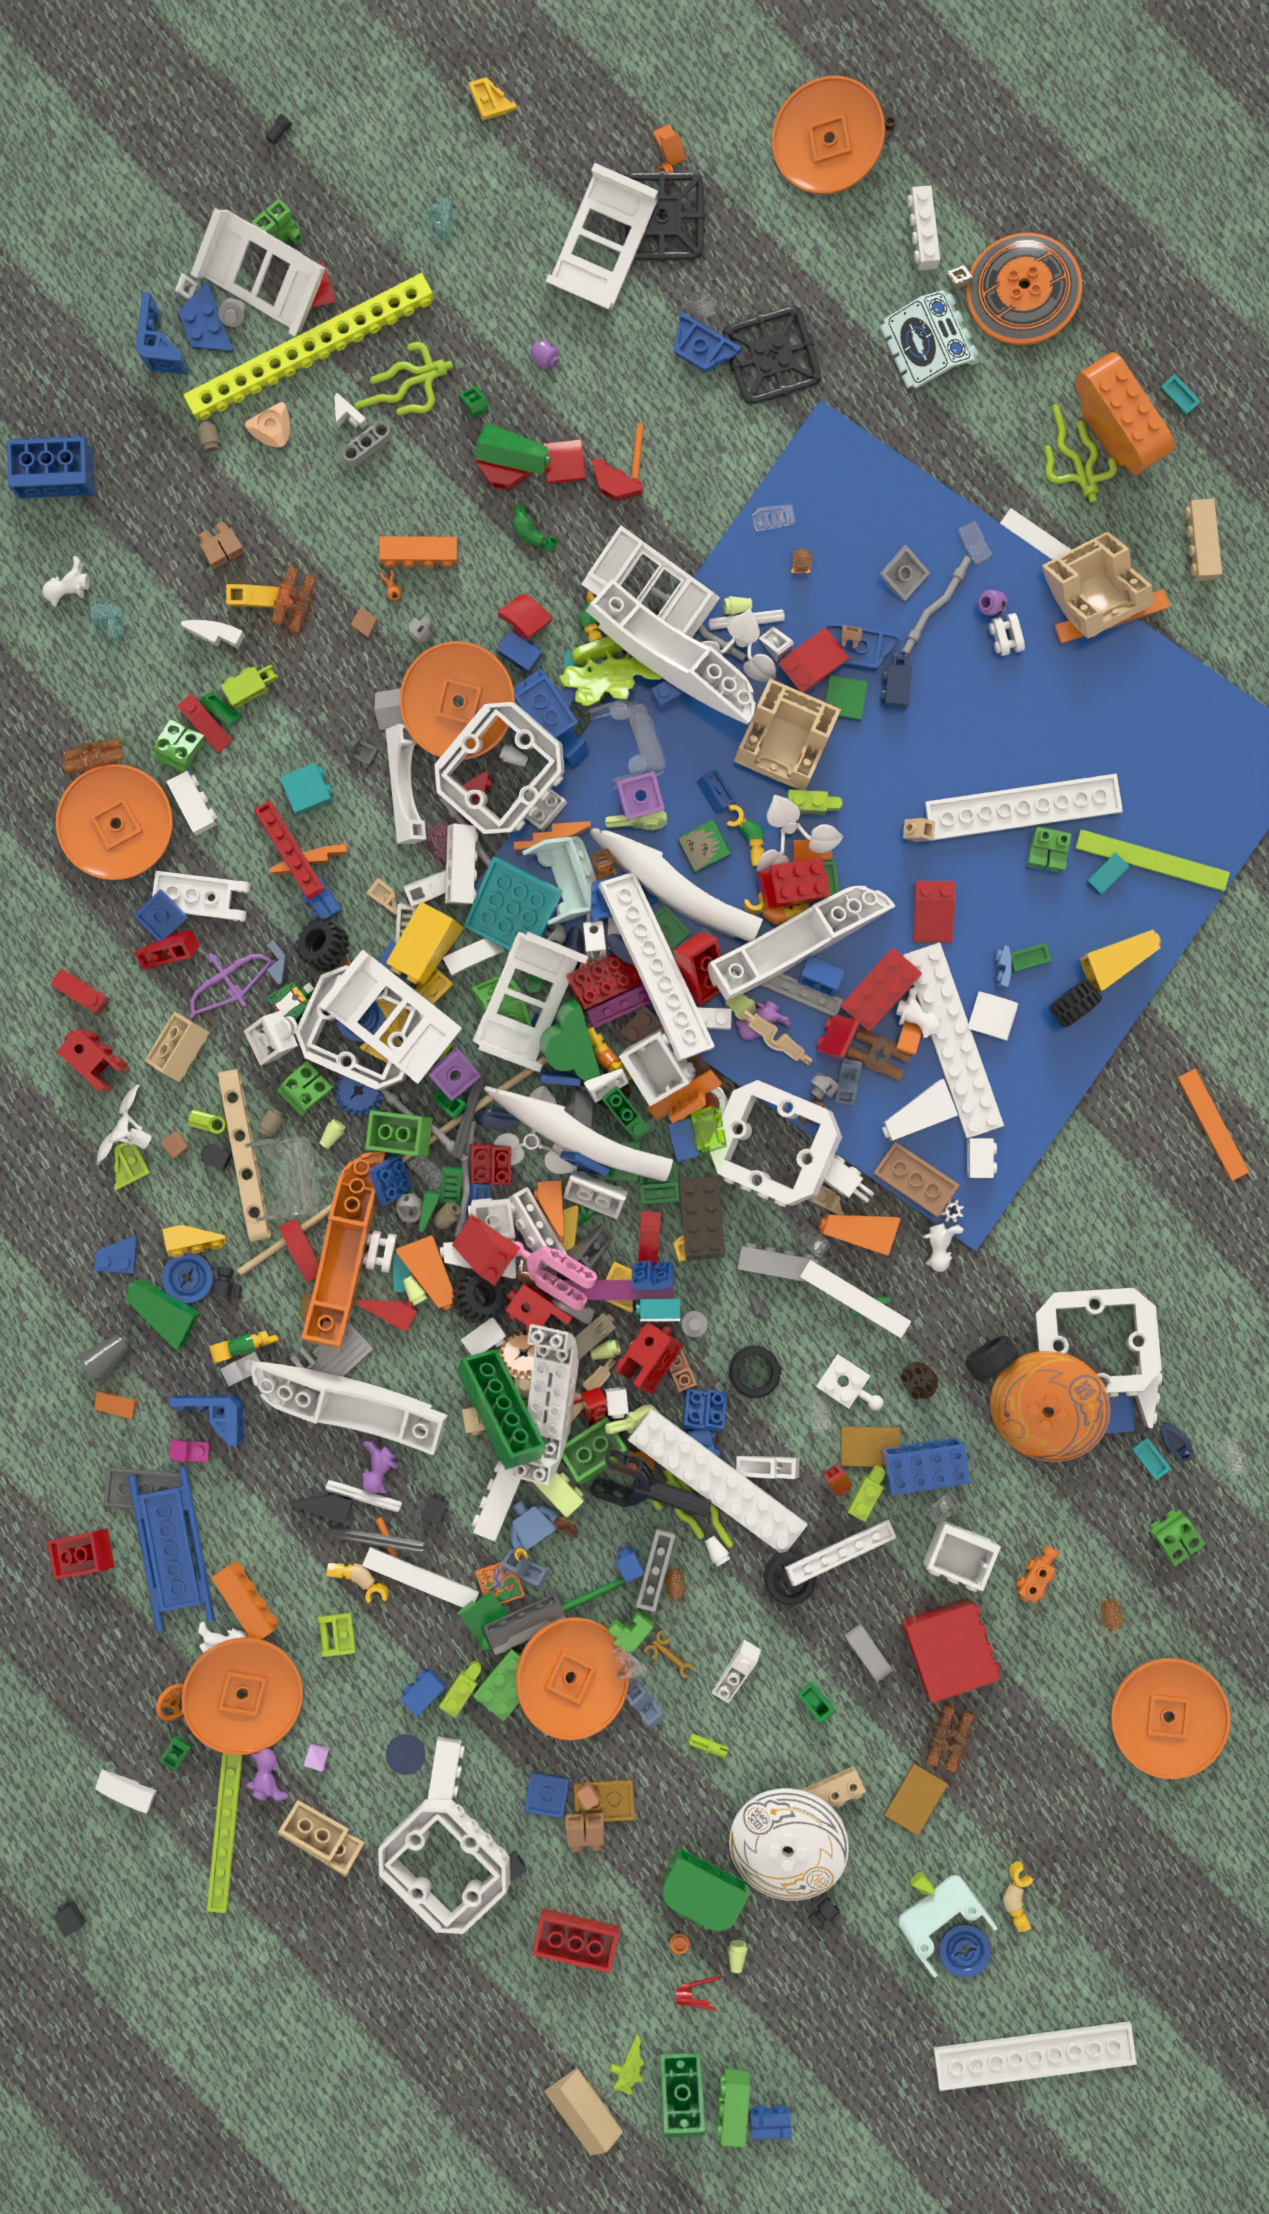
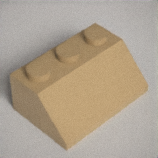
M174 1011L146 1057L145 1062L161 1073L180 1082L186 1075L190 1064L196 1058L202 1044L206 1042L210 1032Z

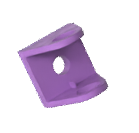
M655 771L616 782L621 807L627 820L665 810ZM643 790L646 793V799L638 801L635 798L636 791Z
M455 1044L451 1045L454 1050L427 1072L451 1101L481 1077L480 1073ZM452 1071H459L457 1077L450 1078Z

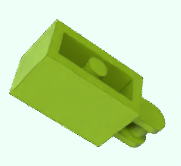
M272 665L266 666L257 671L255 666L252 668L247 667L241 671L240 675L227 678L221 687L234 709L267 692L266 686L277 680L278 675L274 674ZM266 674L268 678L262 680L261 676Z
M789 790L787 793V799L797 805L800 814L825 815L827 811H838L842 806L841 798L829 797L826 791Z
M874 1466L869 1476H863L846 1508L849 1514L866 1522L884 1488L881 1484L885 1476V1470L882 1466Z
M473 1661L466 1671L462 1669L440 1702L439 1708L456 1718L478 1684V1679L476 1678L481 1671L482 1666L480 1662Z

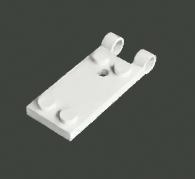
M156 871L152 897L162 889L185 914L245 922L246 911L230 909L232 891L250 893L251 883ZM209 895H215V900L209 901Z

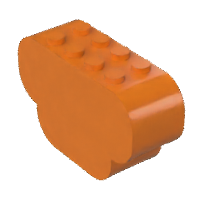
M1109 353L1076 375L1075 386L1082 400L1080 403L1082 415L1110 458H1115L1117 466L1122 467L1125 465L1132 474L1138 475L1173 452L1175 445L1170 430L1124 360L1117 353Z

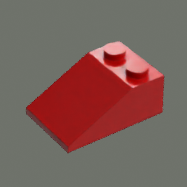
M824 628L793 650L778 664L800 692L807 694L850 658L827 628Z
M916 881L913 884V942L952 943L955 881Z
M700 932L673 950L683 979L699 1006L720 993L717 986L714 987L710 980L708 965L710 962L721 957L718 938Z
M834 1015L832 1019L828 1018L824 1029H826L824 1037L820 1036L816 1043V1047H819L817 1052L837 1062L841 1060L860 1021Z
M473 1215L469 1217L452 1244L473 1270L494 1286L520 1249L515 1243Z
M108 1528L47 1541L54 1580L100 1572L115 1567Z

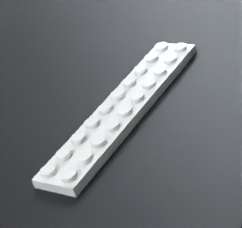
M1117 774L925 802L927 819L935 821L934 840L1123 812Z
M631 872L601 882L598 885L678 1061L713 1049L715 1047L637 877Z
M937 943L904 954L903 956L922 972V976L913 984V987L918 988L916 996L919 1005L924 1013L930 1010L940 1020V1030L938 1033L930 1036L966 1139L1004 1126L971 1029H968L969 1024L941 944Z
M651 1408L628 1438V1441L702 1496L710 1499L713 1504L779 1553L788 1551L808 1525L807 1522L653 1408Z
M1129 2021L933 2048L940 2091L1137 2065L1132 2026Z

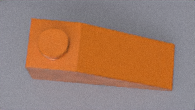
M561 1181L538 1182V1189H534L535 1200L539 1201V1207L559 1241L564 1242Z

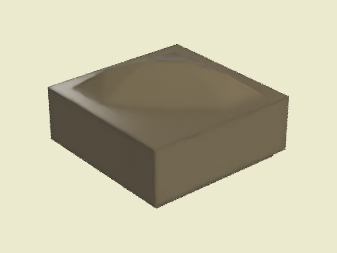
M964 265L947 272V278L955 290L973 281V277Z

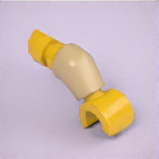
M341 1563L328 1564L327 1576L343 1578L345 1576L346 1579L357 1583L363 1590L366 1589L367 1603L372 1601V1592L376 1591L382 1595L383 1601H387L389 1597L388 1587L383 1583H374L375 1579L369 1569L362 1566V1564L354 1563V1565H348V1567Z
M1020 1861L1014 1862L1010 1866L1009 1875L1013 1883L1009 1884L1003 1896V1903L1006 1911L1012 1916V1921L1017 1927L1018 1932H1025L1031 1929L1022 1908L1024 1888L1022 1887L1029 1886L1034 1879L1029 1875H1025L1023 1878L1018 1877L1019 1873L1023 1870V1864Z

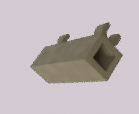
M603 1312L574 1337L577 1344L578 1359L582 1358L616 1328L614 1323L617 1321L610 1313L606 1315Z

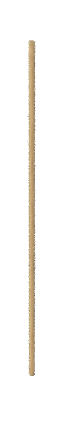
M591 1023L587 1025V1029L592 1027ZM544 1056L537 1060L542 1066L548 1063ZM525 1068L497 1089L507 1091L535 1072V1070ZM488 1094L479 1100L475 1113L494 1099ZM464 1112L439 1128V1130L446 1134L459 1125ZM433 1134L430 1137V1144L437 1140ZM402 1154L403 1163L414 1155ZM332 1204L303 1223L301 1227L304 1232L327 1217ZM284 1238L237 1269L241 1276L287 1245Z

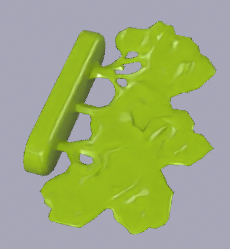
M609 636L574 649L571 653L574 664H586L585 667L567 666L564 674L560 675L564 686L578 688L575 693V701L585 706L600 701L605 691L609 692L613 698L627 700L629 689L633 688L635 684L633 679L635 675L659 680L662 677L636 658H629V653L622 659H615L612 654L624 651V649ZM608 657L601 664L594 662L595 660Z

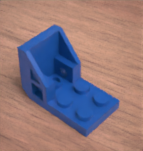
M142 292L136 340L138 354L150 371L188 375L189 367L182 353L162 332H158L156 320H160V309L157 307L156 301L150 292Z
M542 669L514 686L515 703L555 738H558L578 724L577 719Z
M177 1395L169 1398V1406H175V1410H187L191 1406H195V1410H206L209 1408V1423L228 1446H237L243 1443V1402L236 1395Z

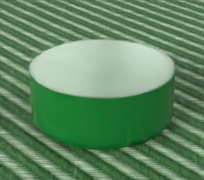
M531 974L525 978L524 987L531 994L539 993L543 988V980Z

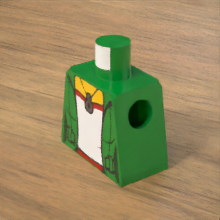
M309 981L301 988L292 982L266 998L277 1012L281 1011L284 1017L294 1018L297 1023L303 1016L309 1003L307 997L314 992L315 988Z

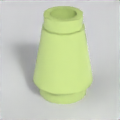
M728 596V598L723 599L724 614H729V616L745 612L748 609L752 610L751 598Z
M332 1119L331 1122H328L319 1143L329 1149L345 1133L344 1129L346 1127L341 1122Z
M413 1275L403 1280L410 1303L412 1302L415 1306L428 1299L426 1296L427 1292Z
M609 1339L590 1350L593 1360L617 1358V1355L621 1354L616 1339Z
M733 1940L728 1946L730 1970L734 1973L742 1972L748 1950L744 1941Z

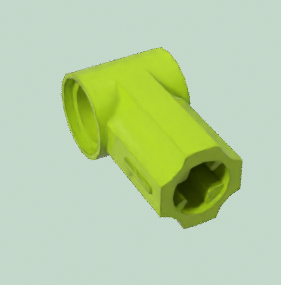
M192 1110L189 1116L188 1126L215 1134H224L228 1131L227 1121L224 1117L197 1110ZM218 1120H221L223 1124L220 1130H217L215 1127Z

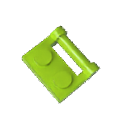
M352 1612L317 1616L322 1650H320L321 1657L356 1653ZM327 1622H332L335 1645L333 1649L329 1645Z

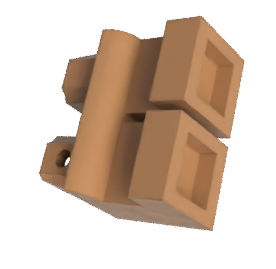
M220 522L215 526L219 534L211 537L208 530L199 534L202 542L200 545L213 569L228 562L220 545H222L230 560L245 553L231 527L228 528L224 522Z
M603 1813L586 1814V1830H584V1814L566 1815L567 1843L573 1852H580L582 1846H590L592 1851L601 1850V1845H604Z

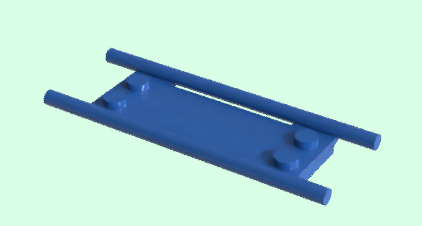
M186 1465L179 1466L182 1487L139 1495L136 1475L128 1476L156 1632L164 1630L161 1612L196 1606L204 1603L207 1622L215 1620ZM185 1510H187V1516H188V1521H189V1526H190V1532H191V1537H192V1543H193V1548H194V1553H195V1559H196V1564H197V1570H198V1575H199V1579H198V1580H197V1577H196V1571H195V1566H194V1561H193V1555H192V1550H191V1544H190V1539H189V1534H188V1528H187V1523H186V1517H185V1512H184Z

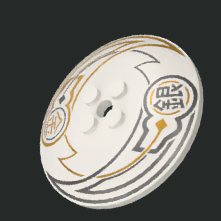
M782 1788L766 1791L753 1797L739 1810L730 1831V1853L740 1875L753 1888L776 1899L797 1901L820 1895L837 1882L847 1863L849 1843L842 1820L825 1801L805 1791ZM789 1846L793 1848L794 1851L791 1853H786L783 1850V1848Z

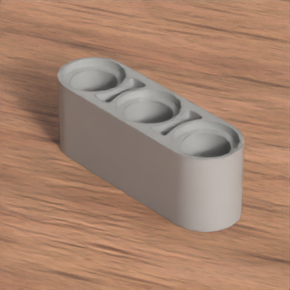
M378 421L348 443L342 450L346 464L355 467L387 444L392 437L389 425L384 421ZM381 430L387 431L385 435H378V432ZM365 442H371L369 447L363 446ZM350 453H356V456L353 459L348 458V455Z
M861 1624L844 1635L877 1682L893 1672V1669Z

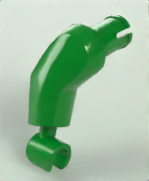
M516 504L513 508L515 513L513 527L520 538L530 545L539 548L541 545H544L545 550L553 551L558 540L553 536L545 540V534L534 529L530 519L526 517L525 505L521 504L520 510L519 504Z

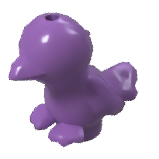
M768 1000L764 1004L756 1001V1005L759 1008L754 1015L758 1014L772 1024L778 1022L786 1027L791 1026L787 1016L777 1013L780 1006ZM736 1020L738 1033L742 1039L752 1040L756 1037H761L759 1033L749 1027L747 1020Z
M363 1441L362 1445L370 1450L372 1468L370 1472L365 1469V1473H363V1488L369 1494L386 1493L383 1477L391 1467L397 1468L398 1463L394 1460L396 1455L388 1446H384L381 1449L377 1447L374 1441Z
M267 1748L250 1754L258 1767L254 1781L247 1783V1787L253 1790L252 1795L263 1801H266L268 1796H272L277 1802L287 1799L288 1794L279 1791L271 1772L272 1769L277 1771L278 1763L275 1753Z

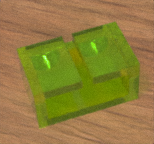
M710 1106L691 1113V1126L694 1130V1143L697 1150L709 1153L727 1147L724 1130L717 1131V1128L723 1127L720 1109Z

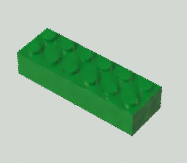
M494 1349L462 1358L457 1373L504 1469L507 1470L540 1460L546 1445L498 1350Z

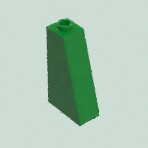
M490 423L485 424L476 446V460L542 475L545 468L550 466L551 456H548L549 447Z
M141 1278L131 1282L126 1289L127 1295L125 1300L174 1349L178 1350L183 1347L200 1312Z

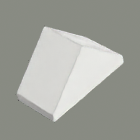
M772 627L759 637L760 642L776 662L792 651L794 645L790 638L775 627Z

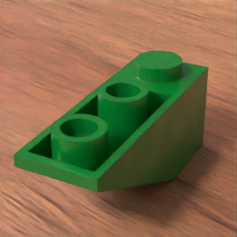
M617 1086L601 1098L635 1142L651 1130Z

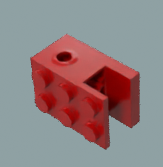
M822 858L774 864L769 866L770 869L757 872L765 910L816 903L830 896L829 878L825 873Z
M77 1028L75 1032H69L65 1037L66 1041L56 1052L99 1092L109 1093L114 1087L100 1073L109 1064L118 1072L128 1073L130 1071L126 1067L128 1063L120 1056L116 1057L113 1055L114 1050L108 1044H102L98 1040L100 1037L94 1031Z
M525 1282L518 1292L512 1289L506 1297L511 1302L505 1310L508 1312L507 1316L516 1322L518 1320L525 1324L523 1327L528 1331L530 1324L543 1327L551 1313L567 1325L573 1318V1316L560 1310L552 1303L553 1300L528 1282Z
M647 1321L639 1329V1335L635 1341L629 1344L625 1356L618 1361L615 1372L631 1379L639 1366H643L633 1384L652 1394L684 1345L670 1336L673 1329L663 1323L658 1328Z

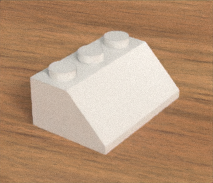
M573 1170L563 1198L618 1219L628 1191L620 1186L608 1184L602 1179L588 1176L584 1172Z

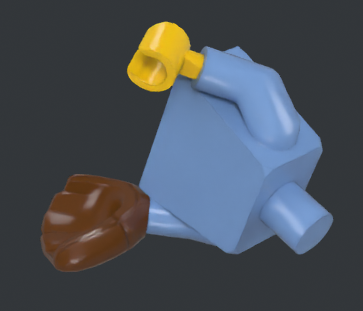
M522 1500L512 1506L518 1516L512 1520L513 1524L510 1527V1535L515 1550V1558L520 1563L519 1558L522 1554L528 1559L529 1555L526 1551L557 1528L572 1538L578 1535L575 1523L566 1517H559L554 1509L544 1505L537 1506L536 1504L527 1508Z

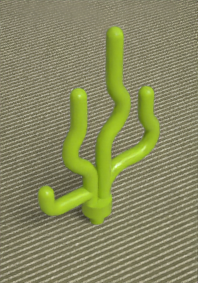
M421 342L410 343L407 346L408 351L420 350L425 365L417 367L405 361L398 362L387 372L372 376L370 383L377 384L386 381L403 369L418 376L404 381L397 394L376 395L356 402L354 408L359 410L380 402L397 403L404 398L409 387L425 382L424 388L428 399L427 403L423 406L412 404L398 408L396 414L402 416L412 412L418 414L431 411L435 404L432 382L437 377L447 375L446 370L453 368L452 361L444 362L441 359L432 362L429 350L425 344Z
M1054 404L1052 411L1059 432L1057 446L1062 454L1073 460L1077 474L1054 475V455L1051 446L1046 445L1044 447L1047 459L1045 467L1046 476L1054 484H1063L1071 481L1079 483L1084 498H1088L1090 503L1097 502L1096 495L1099 493L1096 483L1110 479L1116 474L1115 458L1108 460L1109 471L1097 475L1093 474L1092 467L1097 460L1098 449L1096 444L1088 437L1084 421L1079 420L1077 427L1083 444L1090 450V457L1086 462L1084 471L1079 455L1065 445L1066 427L1059 405Z
M664 1467L662 1473L667 1479L666 1484L694 1493L688 1484ZM651 1500L656 1510L662 1509L660 1502ZM711 1503V1522L726 1547L732 1548L733 1542L719 1521V1511L715 1504ZM674 1508L679 1519L689 1524L698 1539H703L704 1533L696 1520L684 1513L683 1510Z

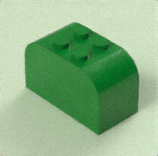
M679 1847L676 1848L663 1874V1896L666 1904L676 1911L675 1913L679 1917L684 1919L688 1917L693 1920L695 1925L701 1928L705 1926L713 1931L729 1929L735 1924L749 1897V1889L746 1882Z

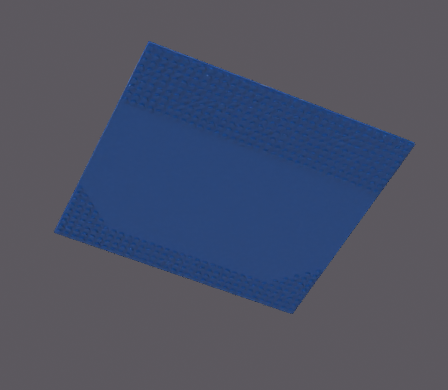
M820 401L694 576V579L720 597L702 624L708 632L726 643L730 642L733 637L730 635L728 628L710 630L709 619L729 616V614H724L723 599L731 596L751 598L752 613L782 609L785 615L783 621L758 624L759 637L772 627H775L794 642L792 651L824 628L828 630V621L901 633L900 639L877 670L842 664L830 674L832 676L868 682L861 721L842 717L837 718L806 788V791H826L829 797H839L842 800V806L838 811H827L825 815L800 814L796 823H800V826L809 836H812V831L820 825L833 826L843 835L841 842L832 849V861H836L840 891L853 886H867L868 889L879 890L895 904V907L813 957H818L828 964L837 965L845 970L835 994L836 997L843 999L844 1002L893 947L901 955L940 943L968 1024L979 991L1019 1004L1008 1041L971 1030L1004 1126L970 1138L993 1139V1143L997 1145V1153L994 1155L997 1173L994 1174V1178H967V1139L958 1115L892 1141L889 1140V1137L885 1138L883 1134V1122L935 1082L944 1079L948 1088L930 1035L924 1038L923 1033H921L915 1056L896 1050L903 1025H899L901 1016L896 1015L900 1000L907 1001L909 990L871 1032L859 1023L843 1057L844 1059L862 1062L854 1106L835 1103L836 1093L831 1099L824 1095L821 1100H818L810 1093L814 1088L810 1081L820 1072L838 1083L843 1058L837 1062L818 1053L819 1047H816L819 1037H824L826 1029H824L827 1019H832V1016L760 985L744 993V995L749 999H753L755 1004L756 1001L764 1004L768 1000L780 1006L777 1013L787 1016L791 1023L790 1027H786L782 1023H774L778 1031L773 1039L777 1040L783 1034H787L804 1049V1053L812 1058V1062L807 1066L800 1059L795 1061L783 1051L770 1048L762 1036L752 1040L742 1039L738 1033L736 1020H743L737 1018L732 1010L731 1029L707 1030L715 1047L698 1055L707 1064L740 1087L758 1080L832 1111L842 1135L836 1150L838 1156L937 1225L944 1223L947 1229L959 1224L964 1231L961 1234H955L954 1237L971 1249L977 1250L1269 829V708L1140 619L1106 629L1094 637H1082L1060 645L1054 626L1068 621V618L1056 602L1042 569V565L1053 559L837 410ZM904 545L908 546L930 572L906 601H903L886 586L880 575L882 570ZM965 556L970 557L972 560L965 571L966 575L963 581L959 582L950 600L930 615L920 633L919 641L914 644L907 656V666H912L909 705L907 709L883 707L884 701H881V691L885 689V682H882L883 670H886L888 665L892 664L893 652L904 655L902 650L908 641L907 637L910 631L914 630L924 610L944 595L953 579L952 575L955 569L959 568ZM987 590L1003 592L1007 598L1005 611L998 616L983 614L978 606L979 598L983 592ZM1016 613L1024 639L1025 650L1015 652L1012 647L1010 648L1009 655L1000 656L995 651L994 642L996 640L994 635L990 633L989 624L992 623V619L1001 617L1002 621L1005 622L1007 621V615ZM1006 629L1007 639L1011 640L1009 630ZM699 631L692 638L700 643L708 641L702 637ZM758 637L757 641L752 643L751 646L752 658L757 654L770 657L776 667L777 677L774 680L800 691L778 664L783 658L776 662ZM736 642L733 643L736 649L747 655V646L739 647ZM722 654L749 681L754 691L752 695L756 710L768 682L753 680L745 673L743 665L749 661L748 655L744 661H741L731 654ZM896 662V665H903V662ZM635 675L633 677L635 684L633 688L629 689L627 700L613 698L610 694L581 735L587 742L586 747L589 753L574 768L564 761L563 780L556 787L553 785L551 789L564 798L567 804L544 832H552V824L590 821L591 829L597 828L600 830V833L602 830L610 831L663 852L662 857L692 884L723 903L746 912L743 908L744 899L749 900L751 905L758 906L760 903L757 897L761 892L757 866L752 867L750 850H752V847L749 846V841L739 830V826L730 827L727 825L729 821L735 822L738 820L739 812L730 811L728 807L716 814L699 788L697 781L714 770L718 771L736 800V803L733 805H737L743 810L745 819L749 818L762 827L765 839H763L764 845L761 846L764 848V852L774 849L779 853L781 850L782 827H774L767 820V812L774 795L787 799L789 790L798 789L734 762L739 746L752 719L748 724H745L704 704L689 694L660 710L651 695V688L662 683L665 679H647L641 675ZM829 676L809 691L807 695L825 702ZM655 771L665 808L663 811L667 814V825L656 830L634 829L633 826L607 828L605 824L606 817L624 815L616 782ZM1117 774L1122 813L934 841L914 842L903 839L905 819H927L925 802ZM638 790L635 793V798L638 801H644L646 793L643 790ZM525 819V825L519 831L515 830L511 833L496 856L559 888L552 868L541 865L536 854L523 855V852L515 853L514 842L533 841V833L542 832ZM711 820H715L732 854L717 863L694 872L677 838ZM1036 827L1071 833L1066 859L1067 865L1063 873L1045 870V867L1039 869L1025 866ZM591 829L577 836L585 845L597 880L624 872L590 835ZM796 829L792 834L785 833L783 855L788 857L789 862H793V841L808 840L799 829ZM1085 830L1228 871L1230 874L1225 891H1219L1129 865L1130 867L1100 894L1087 880L1108 858L1076 850L1075 845L1079 831ZM488 867L481 875L477 883L474 885L476 895L479 891V888L482 884ZM916 881H955L952 943L913 942V884ZM562 896L560 897L558 904L564 902ZM658 900L656 904L650 905L653 914L666 904ZM810 903V904H808L809 908L812 907V906H813L814 904H816V903ZM556 906V908H555V910H554V913H553L551 919L554 918V917H556V916H558V915H557V906ZM667 906L691 932L684 941L705 928V926ZM762 913L754 915L763 919L755 939L780 926L773 925L762 916ZM586 915L559 923L563 926L565 934L573 926L579 927L584 941L583 954L587 956L583 923H587ZM607 918L600 921H603L606 955L609 956L614 953L611 949H608L606 941L608 936ZM708 928L711 934L718 938L721 956L749 943L739 937L731 938ZM1154 930L1160 937V949L1106 989L1098 992L1102 996L1101 1002L1075 1023L1063 1028L1048 1009L1054 1001L1082 980L1087 979L1079 958L1090 952ZM1047 942L1052 959L1051 962L1013 972L1011 966L1008 987L1005 989L997 987L999 981H996L998 972L1003 970V968L996 966L997 960H995L998 949L1006 945L1009 946L1010 953ZM806 961L783 974L799 980ZM579 963V965L574 969V971L580 969V963ZM721 992L701 1006L697 1005L693 998L697 1008L730 1009L724 1003L726 1000ZM647 1004L656 1013L653 1004ZM643 1007L636 1009L633 1012L638 1014ZM840 1007L837 1016L854 1019L848 1012H846L842 1007ZM757 1097L761 1102L779 1113L777 1105ZM792 1104L787 1105V1113H790L792 1111ZM801 1115L795 1119L786 1118L815 1139L821 1125L820 1123ZM894 1142H897L960 1185L950 1201L953 1203L957 1199V1205L964 1206L963 1209H960L963 1217L957 1216V1222H953L952 1218L945 1222V1215H940L937 1218L873 1174ZM954 1206L948 1207L947 1210L950 1211L949 1215L955 1214L956 1211L953 1210Z

